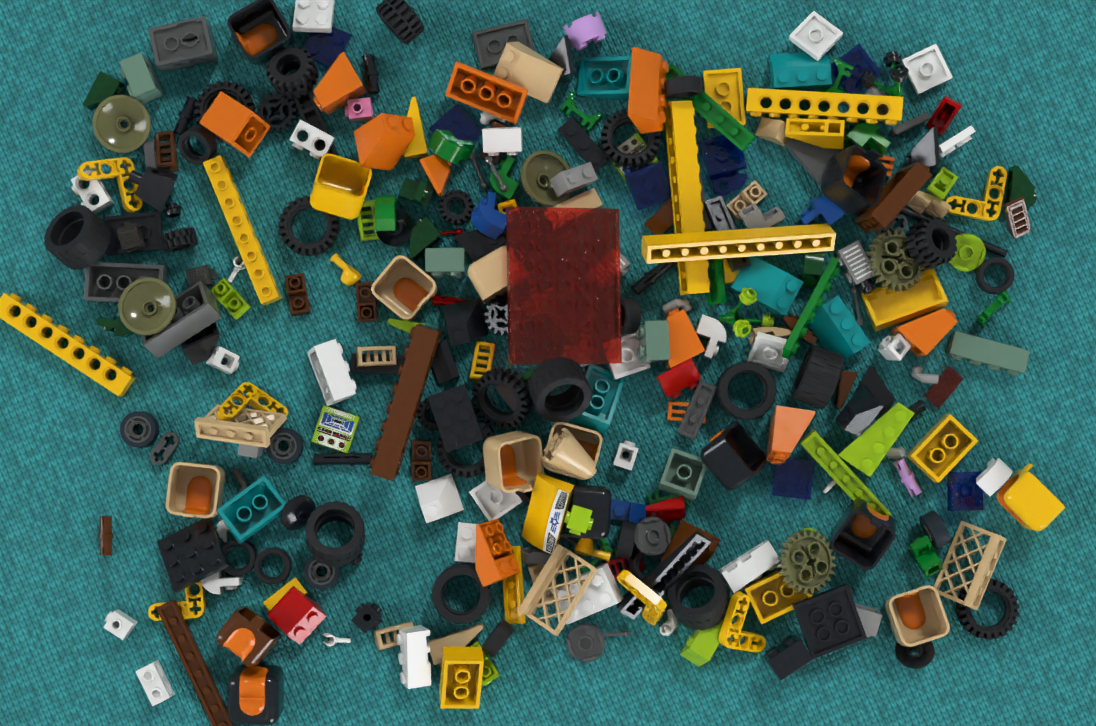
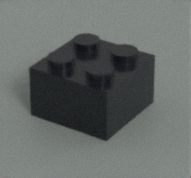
M791 635L785 637L781 641V645L770 647L763 656L780 681L813 660L802 641L795 635L793 637Z

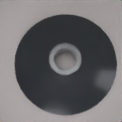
M396 208V223L399 226L397 232L376 231L378 238L388 246L397 247L404 245L411 238V232L414 228L413 220L407 212Z
M299 495L290 499L281 511L280 520L282 525L289 530H298L305 527L310 514L316 509L315 502L306 495Z
M932 641L912 647L901 646L897 642L895 654L899 662L904 666L919 669L931 663L934 658L935 649ZM917 652L918 655H912L911 653Z

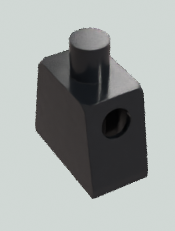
M148 166L143 175L132 170L128 181L138 185L135 192L137 197L162 212L178 175Z

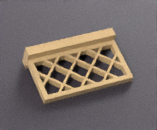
M217 404L204 418L197 417L194 420L197 438L267 448L271 444L270 437L285 422L287 415L244 408L240 412L241 415H238L232 422L223 421L217 418V412L221 406Z
M961 521L942 565L943 569L940 570L934 584L938 594L977 611L1007 539L1001 535ZM968 527L971 529L973 536L964 540L962 533L964 528ZM983 535L991 536L988 544L981 546L978 537ZM975 539L978 548L969 552L966 543ZM963 545L966 554L957 557L955 554L956 547ZM980 552L982 556L981 561L974 564L970 555ZM967 557L971 566L961 569L958 561ZM955 563L958 572L949 575L948 566ZM973 570V580L966 582L963 573ZM960 575L963 584L954 588L951 578ZM948 580L951 589L945 592L939 591L941 583ZM965 587L967 594L963 601L958 599L956 591Z
M557 544L517 611L528 616L555 636H558L598 569L568 548ZM569 556L573 557L575 566L566 568V560ZM580 568H590L591 571L588 576L581 578ZM576 570L577 580L569 582L567 572ZM563 573L565 583L556 585L557 575ZM578 583L579 591L577 594L571 595L570 585ZM566 586L567 596L559 598L557 589ZM553 590L555 600L546 602V593ZM568 600L569 607L567 611L561 612L559 602ZM555 603L557 613L548 615L547 605ZM543 607L544 617L537 618L534 616L537 608ZM558 617L559 624L554 630L550 626L549 619Z

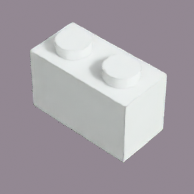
M522 127L482 129L483 153H488V156H498L499 152H507V155H519L518 152L523 150Z

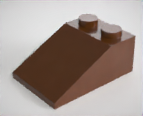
M682 520L661 562L697 531L711 540L708 547L692 563V565H703L713 556L721 539Z

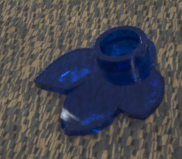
M730 160L721 168L712 165L709 170V179L714 183V191L717 195L727 196L732 190H738L743 187L747 180V174H737L736 165L733 160ZM724 184L727 186V188L725 190H721L719 188L720 185Z

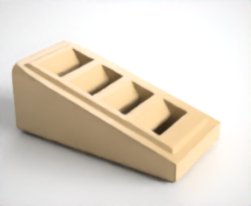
M396 346L355 348L356 367L397 365ZM386 350H389L390 361H386ZM370 351H373L374 362L370 361ZM378 351H381L382 361L380 362L378 361ZM362 352L366 354V362L362 361Z
M413 622L373 630L377 649L382 650L397 646L396 630L398 628L414 626ZM390 631H392V636L394 640L392 642L390 641L389 637ZM383 633L386 643L382 642L381 634Z

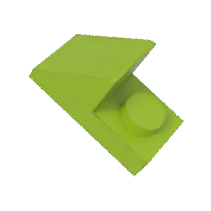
M942 167L925 191L943 200L958 179V176Z

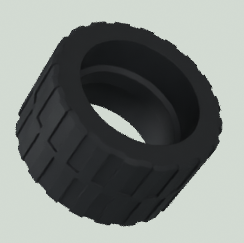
M76 205L64 209L50 222L44 236V245L53 256L68 268L82 270L94 264L103 256L110 243L111 232L107 224L84 205Z
M814 344L811 345L797 374L792 398L819 409H824L828 405L837 386L844 363L843 355Z
M561 357L547 360L538 365L528 379L529 394L537 413L543 419L550 422L569 421L578 417L586 410L592 399V389L582 367L578 362L570 358ZM572 384L568 390L561 394L548 395L551 390L558 386Z
M748 361L734 364L724 370L716 384L718 404H720L723 411L729 416L735 417V419L750 420L761 417L771 409L770 407L775 402L777 391L774 377L767 368L758 363ZM740 373H751L757 376L763 384L764 394L762 400L757 406L750 409H742L735 406L728 395L730 381Z
M338 501L327 502L312 511L307 519L305 532L307 545L313 557L320 563L331 567L347 565L358 558L365 545V528L361 514L353 506ZM332 521L345 522L353 528L354 536L347 544L341 547L325 546L317 538V533L323 525Z
M465 563L454 564L449 568L447 567L434 582L432 601L434 602L435 609L439 612L438 614L447 621L454 622L455 624L473 622L483 615L489 605L491 585L482 586L474 565ZM458 575L471 577L476 581L480 589V598L476 606L464 612L453 610L444 599L446 583Z
M691 564L667 590V600L677 620L687 628L692 630L710 629L725 618L730 602L729 593L721 575L717 573V570L708 565ZM709 586L715 589V594L711 601L700 608H687L682 605L685 595L695 587Z

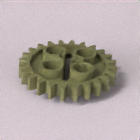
M897 229L891 232L888 230L877 235L878 238L872 240L874 244L868 246L872 251L866 253L870 256V259L866 260V262L871 263L867 270H873L871 277H877L875 283L882 282L881 288L888 286V291L895 290V292L905 291L908 288L914 287V284L920 282L919 278L924 276L921 271L925 268L919 267L918 263H915L913 258L910 257L909 250L906 248L907 243L905 242L907 235L904 236L903 230L897 232Z
M813 530L793 532V537L787 536L788 542H782L785 548L778 550L782 554V557H777L781 561V564L777 565V567L782 568L779 575L785 576L782 581L788 583L787 587L793 588L794 592L814 594V591H821L820 587H827L825 581L831 582L829 574H835L831 567H836V564L832 563L836 556H831L833 550L828 548L831 542L825 541L826 537L820 536L819 532H813Z

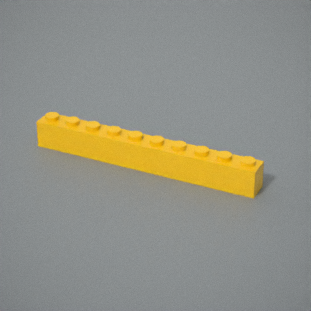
M692 100L671 101L664 106V113L666 116L665 132L675 234L704 232L705 222L703 221V203L701 201L702 186L699 181L700 166L697 159L698 146L695 137L696 126L694 125L695 109ZM708 260L677 262L680 295L710 292Z
M826 223L642 236L641 254L646 263L651 264L834 251L836 233Z

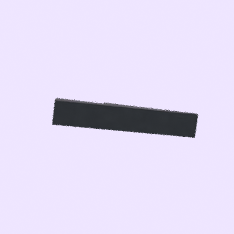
M307 91L308 94L305 96L304 94L300 95V98L294 96L293 99L302 121L329 134L321 112L313 100L312 91ZM318 140L315 143L318 151L325 149L326 144L323 140ZM333 143L328 153L339 156Z
M695 531L640 581L662 597L708 547L711 540ZM630 591L617 604L619 612L633 620L646 606Z

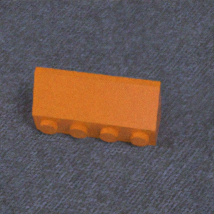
M634 47L632 48L628 116L641 134L663 131V123L666 122L664 106L667 105L665 81L667 80L666 73L669 71L668 63L664 61L661 54Z
M456 61L445 96L516 124L525 106L528 90Z

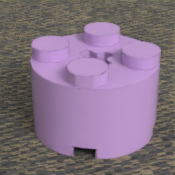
M595 12V17L589 14L571 22L572 25L569 28L568 25L563 27L566 35H568L572 49L576 48V51L587 48V43L593 41L596 44L605 40L604 38H606L605 35L607 34L599 12Z

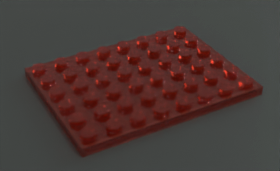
M506 207L509 365L542 364L547 360L561 357L573 359L579 364L622 363L619 209Z

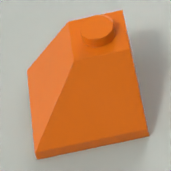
M434 154L419 161L441 199L445 194L451 173L449 167L452 164Z

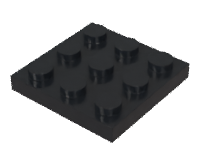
M204 518L157 541L175 592L229 567L211 518Z
M847 583L792 604L807 648L813 659L867 639Z

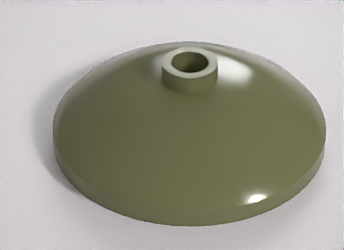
M114 95L103 100L96 108L93 115V130L96 138L104 147L114 152L127 153L138 149L146 142L151 130V119L146 107L139 100L127 95ZM124 120L128 123L126 128L122 126Z
M547 150L536 151L529 155L522 164V185L526 193L537 203L544 206H556L567 200L571 193L557 197L550 179L570 168L565 160L556 153Z
M152 277L141 278L132 282L123 291L119 300L118 310L120 319L129 330L136 334L153 335L159 333L171 323L176 312V298L172 289L165 282ZM154 306V311L150 312V308Z

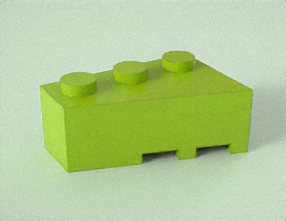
M724 618L719 624L710 629L695 630L686 641L680 655L698 667L709 662L720 644L718 638Z

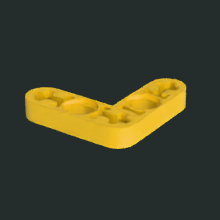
M121 157L84 162L78 167V177L84 181L116 177L122 204L127 212L135 213L142 207V199L135 194L133 196L129 195L136 192L138 185L132 183V190L124 187V181L129 179L127 175L131 174L132 170L135 171L134 164L129 158ZM124 164L128 168L124 170V168H120V165ZM101 165H108L110 167V173H103L101 170ZM85 168L87 170H94L96 168V171L91 172L89 175L83 173ZM131 198L132 201L136 202L137 204L136 206H134V208L133 205H129Z
M996 166L988 172L983 201L959 196L947 198L945 202L948 204L953 200L956 205L963 204L962 208L955 207L953 210L950 208L947 213L984 221L997 219L1000 215L1006 185V169ZM997 170L999 171V174L1002 175V177L998 178L997 184H1001V186L991 185V183H994L996 181V176H994L993 173L997 172ZM991 189H996L999 192L997 199L990 197L989 191ZM997 202V205L994 204L992 206V211L995 212V214L989 217V213H986V210H989L991 208V203ZM970 203L974 204L977 208L974 214L967 211V205Z
M250 382L242 383L222 403L217 412L219 420L230 422L247 405L256 410L288 415V410L284 405ZM232 400H238L242 405H236ZM258 400L265 401L267 405H261Z
M623 569L617 576L618 582L646 604L642 617L649 624L656 625L667 607L666 602L632 573Z
M201 581L195 583L200 587L198 595H193L190 592L191 586L185 588L186 601H177L178 605L182 608V614L185 619L198 618L205 613V588ZM201 597V600H197V607H201V610L196 614L191 609L195 606V600L191 601L190 598ZM167 602L151 605L148 609L149 617L154 621H162L160 615L157 617L153 610Z
M740 591L735 592L730 599L718 638L719 643L730 649L761 652L766 646L765 637L758 633L741 630L750 604V598ZM737 615L736 622L732 624L733 617ZM745 636L744 643L740 645L741 638Z

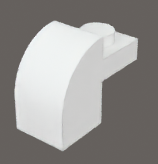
M702 314L695 332L697 335L709 339L703 357L711 359L712 356L717 355L719 345H716L717 342L722 344L726 342V331L718 320Z
M992 458L987 463V468L976 477V484L991 496L1009 479L1013 471L1000 458L996 460Z
M221 570L201 580V583L210 593L222 594L224 593L223 586H225V590L237 589V586L242 584V576L223 577V571Z

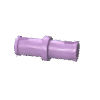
M902 458L894 461L893 465L901 477L900 481L905 484L910 496L914 497L920 494L922 490L914 478V472L910 471L905 459Z

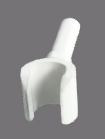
M239 256L233 260L235 267L227 280L232 283L239 270L246 268L244 262L238 265L241 259Z
M330 633L323 634L325 637H330L328 642L323 641L327 646H333L338 642L351 643V638H339Z

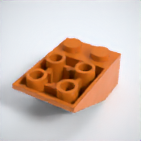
M499 519L476 525L475 569L483 587L520 573L519 564L514 558L511 545L507 541L504 528Z

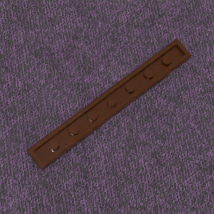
M176 599L158 606L157 611L212 726H235L229 719L225 702Z

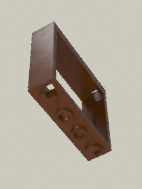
M916 162L898 170L883 186L877 205L860 212L853 222L866 234L886 228L932 176L928 166Z

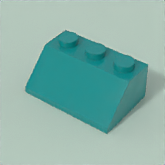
M806 52L769 54L771 89L819 90L829 89L832 85L831 65L827 53L819 61H816Z
M838 295L824 303L820 309L817 308L813 323H808V327L817 337L821 346L843 355L844 360L870 344V341Z
M263 475L216 511L238 543L242 544L281 515V511L286 503Z

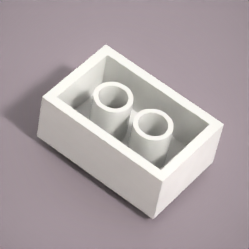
M336 339L316 345L307 352L327 406L347 400L356 394L355 390H357L355 381L349 376V365L347 361L343 360V349Z
M608 563L597 567V573L566 622L567 625L618 604L623 599ZM590 571L581 574V578L587 577ZM577 576L569 579V582L577 580ZM578 583L570 585L571 595L577 594L579 591ZM566 586L557 589L559 598L567 596ZM568 600L559 602L561 612L567 611L569 607Z

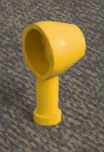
M337 253L330 258V261L343 270L340 280L345 285L351 286L362 278L361 274L350 265H347Z
M580 538L574 549V552L577 554L593 556L609 562L611 552L607 553L594 549L593 540L587 538Z

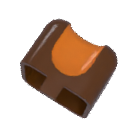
M241 606L233 612L222 626L216 639L221 647H227L240 657L244 665L254 667L267 657L282 635L251 609Z

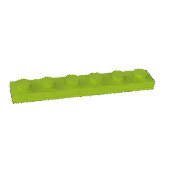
M815 430L811 431L800 441L801 445L853 501L855 499H863L867 501L869 507L883 515H892Z

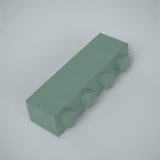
M953 331L949 338L946 354L951 356L950 359L956 361L966 359L969 360L971 365L981 366V364L988 365L990 370L999 371V369L1007 370L1006 374L1018 376V374L1025 373L1030 351Z

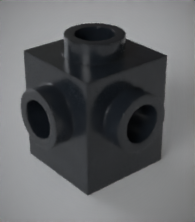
M368 602L366 605L362 603L355 610L357 614L351 621L366 633L371 627L375 629L382 622L379 619L383 615L381 613L382 609L375 602L372 604ZM366 614H370L371 618H367Z

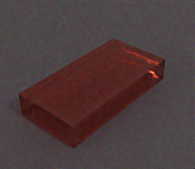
M948 366L939 376L938 384H932L923 396L937 408H940L964 378Z

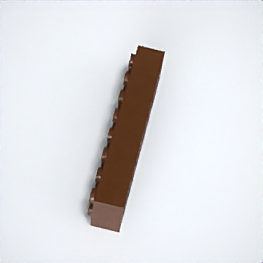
M420 323L412 327L409 338L412 340L410 345L406 346L403 354L406 360L399 367L397 375L400 376L399 382L394 384L392 394L395 396L387 406L386 413H389V415L383 421L380 430L383 432V435L376 442L375 450L378 451L372 457L369 468L372 469V475L391 481L398 476L418 406L420 405L442 333L440 329Z

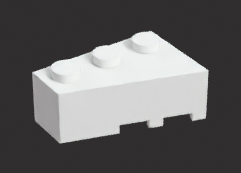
M765 540L718 571L729 589L735 593L746 587V584L762 577V573L775 569L780 560L777 559L779 556L770 542Z
M422 625L398 628L399 634H396V640L401 650V653L398 654V660L403 670L400 673L401 683L408 689L430 686L431 663L428 661L430 645L427 646L426 636H430V630Z

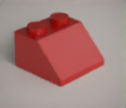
M692 358L655 379L665 397L674 399L682 394L680 390L686 387L690 390L699 385L697 381L701 377Z
M292 586L267 613V616L299 645L326 617L320 605L295 586Z

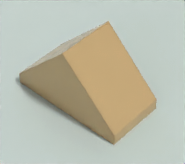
M762 117L755 136L784 147L792 139L785 136L786 123L777 119Z

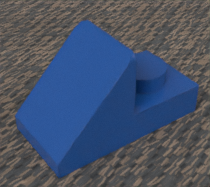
M611 499V518L639 523L642 519L646 518V506L649 505Z

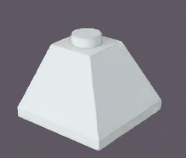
M452 473L415 486L426 523L464 510Z

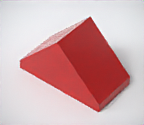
M944 96L935 107L926 123V127L930 129L937 127V132L942 135L962 105Z

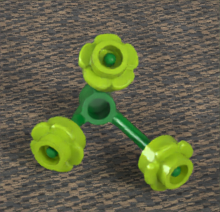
M742 288V292L739 294L741 301L728 313L719 316V322L733 325L735 335L740 338H745L750 333L751 325L749 323H759L761 327L774 326V317H771L770 313L762 314V319L741 318L737 312L743 304L750 306L757 301V294L752 288Z

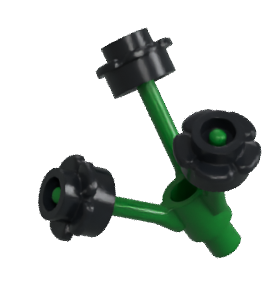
M891 51L883 57L885 66L891 67L889 74H891V79L894 81L892 86L886 88L876 82V75L870 70L868 72L865 71L860 77L861 87L869 89L874 85L885 91L888 95L902 97L901 82L906 80L909 72L908 68L901 65L900 59L902 56L897 54L896 51Z

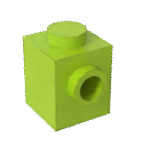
M573 504L571 512L567 511L564 523H567L566 528L570 529L569 533L581 536V532L586 534L587 530H591L594 521L591 518L592 510Z

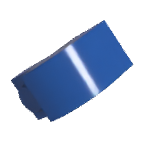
M489 191L485 197H481L478 206L471 212V219L477 230L488 237L496 239L505 229L507 215L494 209L496 194Z
M820 197L809 203L813 210L808 208L801 214L802 219L798 222L801 225H807L818 216L824 224L832 225L845 215V212L826 197Z

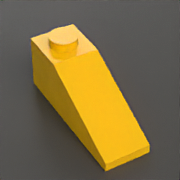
M412 97L407 117H412L415 136L403 153L406 160L429 156L417 99Z
M787 118L785 136L821 148L843 149L845 120Z

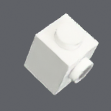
M118 609L114 612L111 611L104 620L106 624L103 628L124 640L128 638L138 622Z

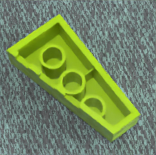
M896 403L864 431L861 436L841 451L838 456L871 477L915 413L901 403Z

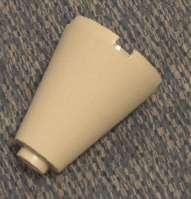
M562 428L561 431L563 433L560 435L556 433L544 449L546 455L545 457L541 456L542 460L580 478H592L597 471L596 463L571 432L566 428Z

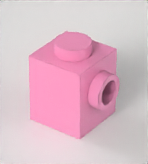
M370 97L347 100L348 105L344 106L345 115L349 117L351 122L367 121L374 118Z

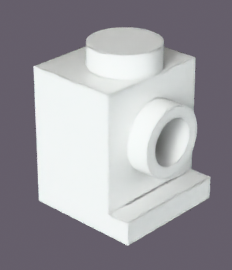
M897 333L896 336L885 337L879 344L878 351L886 360L901 361L911 345L900 333Z
M215 346L206 364L226 374H232L239 366L238 360L240 356L220 346ZM223 358L225 359V364H221Z
M626 440L624 444L619 443L613 465L632 471L639 449L635 447V443ZM624 451L629 452L630 455L628 458H624L622 456V453Z

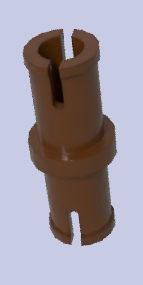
M99 516L100 533L98 538H100V555H113L112 538L114 533H112V516Z

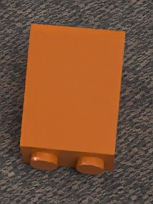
M344 52L338 56L313 92L316 97L313 100L321 112L325 111L329 115L345 106L347 100L357 99L367 93Z
M222 91L214 99L199 122L206 129L249 158L271 128L257 114Z
M381 113L356 129L354 136L360 167L391 171L415 136L412 117Z
M677 308L669 312L665 319L668 320L670 360L666 361L667 369L705 351L685 310L679 311Z
M943 308L897 326L890 332L895 336L897 333H900L911 345L909 349L917 357L926 356L958 321L951 310Z
M776 405L770 416L766 451L767 461L775 465L786 462L813 419L815 411Z

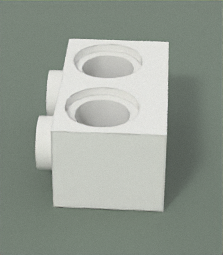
M299 120L289 140L293 142L292 146L301 151L303 148L311 151L309 155L320 160L324 154H328L336 138ZM301 131L308 133V139L304 142L298 139V134ZM318 140H323L326 144L325 149L322 151H318L315 147V143Z
M86 170L83 173L89 175L94 170ZM78 175L71 179L73 186H71L72 190L77 196L80 195L83 200L81 205L89 208L94 214L114 204L100 179L89 181L90 185L86 189L82 187L84 180L80 179ZM95 196L99 197L97 205L92 204V199Z
M159 660L135 671L152 706L175 695Z

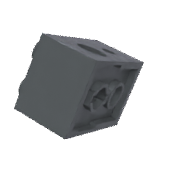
M205 16L148 28L156 66L162 72L219 60L211 23Z

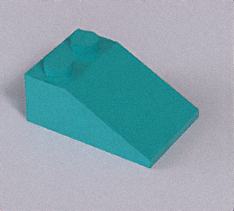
M632 56L582 57L580 60L577 95L629 100Z
M755 256L748 257L751 265L739 271L730 288L739 293L742 292V288H752L757 294L756 303L777 315L786 316L804 282Z
M590 363L585 376L592 389V399L583 413L569 421L605 434L611 423L625 377L614 380L611 371Z

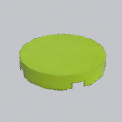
M969 233L955 236L957 251L955 252V257L949 261L950 264L960 271L968 272L978 268L983 263L986 255V249L982 240Z

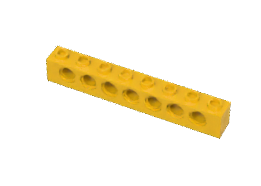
M748 88L746 113H750L752 117H761V114H769L770 118H781V115H788V118L805 116L808 119H819V117L828 120L846 119V122L858 123V120H866L867 124H877V121H885L886 125H897V122L902 120L904 97ZM763 99L771 100L772 104L769 108L761 106ZM781 101H790V108L782 109L780 107ZM802 101H807L810 103V108L803 111L799 108V104ZM826 102L830 108L828 111L822 112L818 108L819 104ZM841 103L848 105L849 110L846 113H841L838 110V106ZM864 104L868 107V112L860 114L857 107ZM883 105L888 109V113L880 115L877 112V108Z
M219 155L203 162L260 303L265 306L282 299L225 158Z
M3 293L0 298V318L117 396L124 397L136 377L131 375L133 372L125 366L120 368L116 365L117 361L108 355L105 358L100 354L101 350L93 345L87 346L84 344L85 340L76 334L72 336L68 333L69 329L61 324L55 325L52 323L54 319L44 313L40 315L36 312L38 310L36 307L29 303L25 305L21 302L22 298L18 295ZM19 307L21 313L15 317L14 310ZM35 317L37 323L34 327H31L30 320ZM48 328H51L53 332L50 338H47L45 334ZM66 338L69 343L66 348H63L61 343ZM80 349L84 350V357L82 359H79L77 356V352ZM98 359L100 367L95 370L93 362ZM111 370L116 371V378L114 380L109 378Z

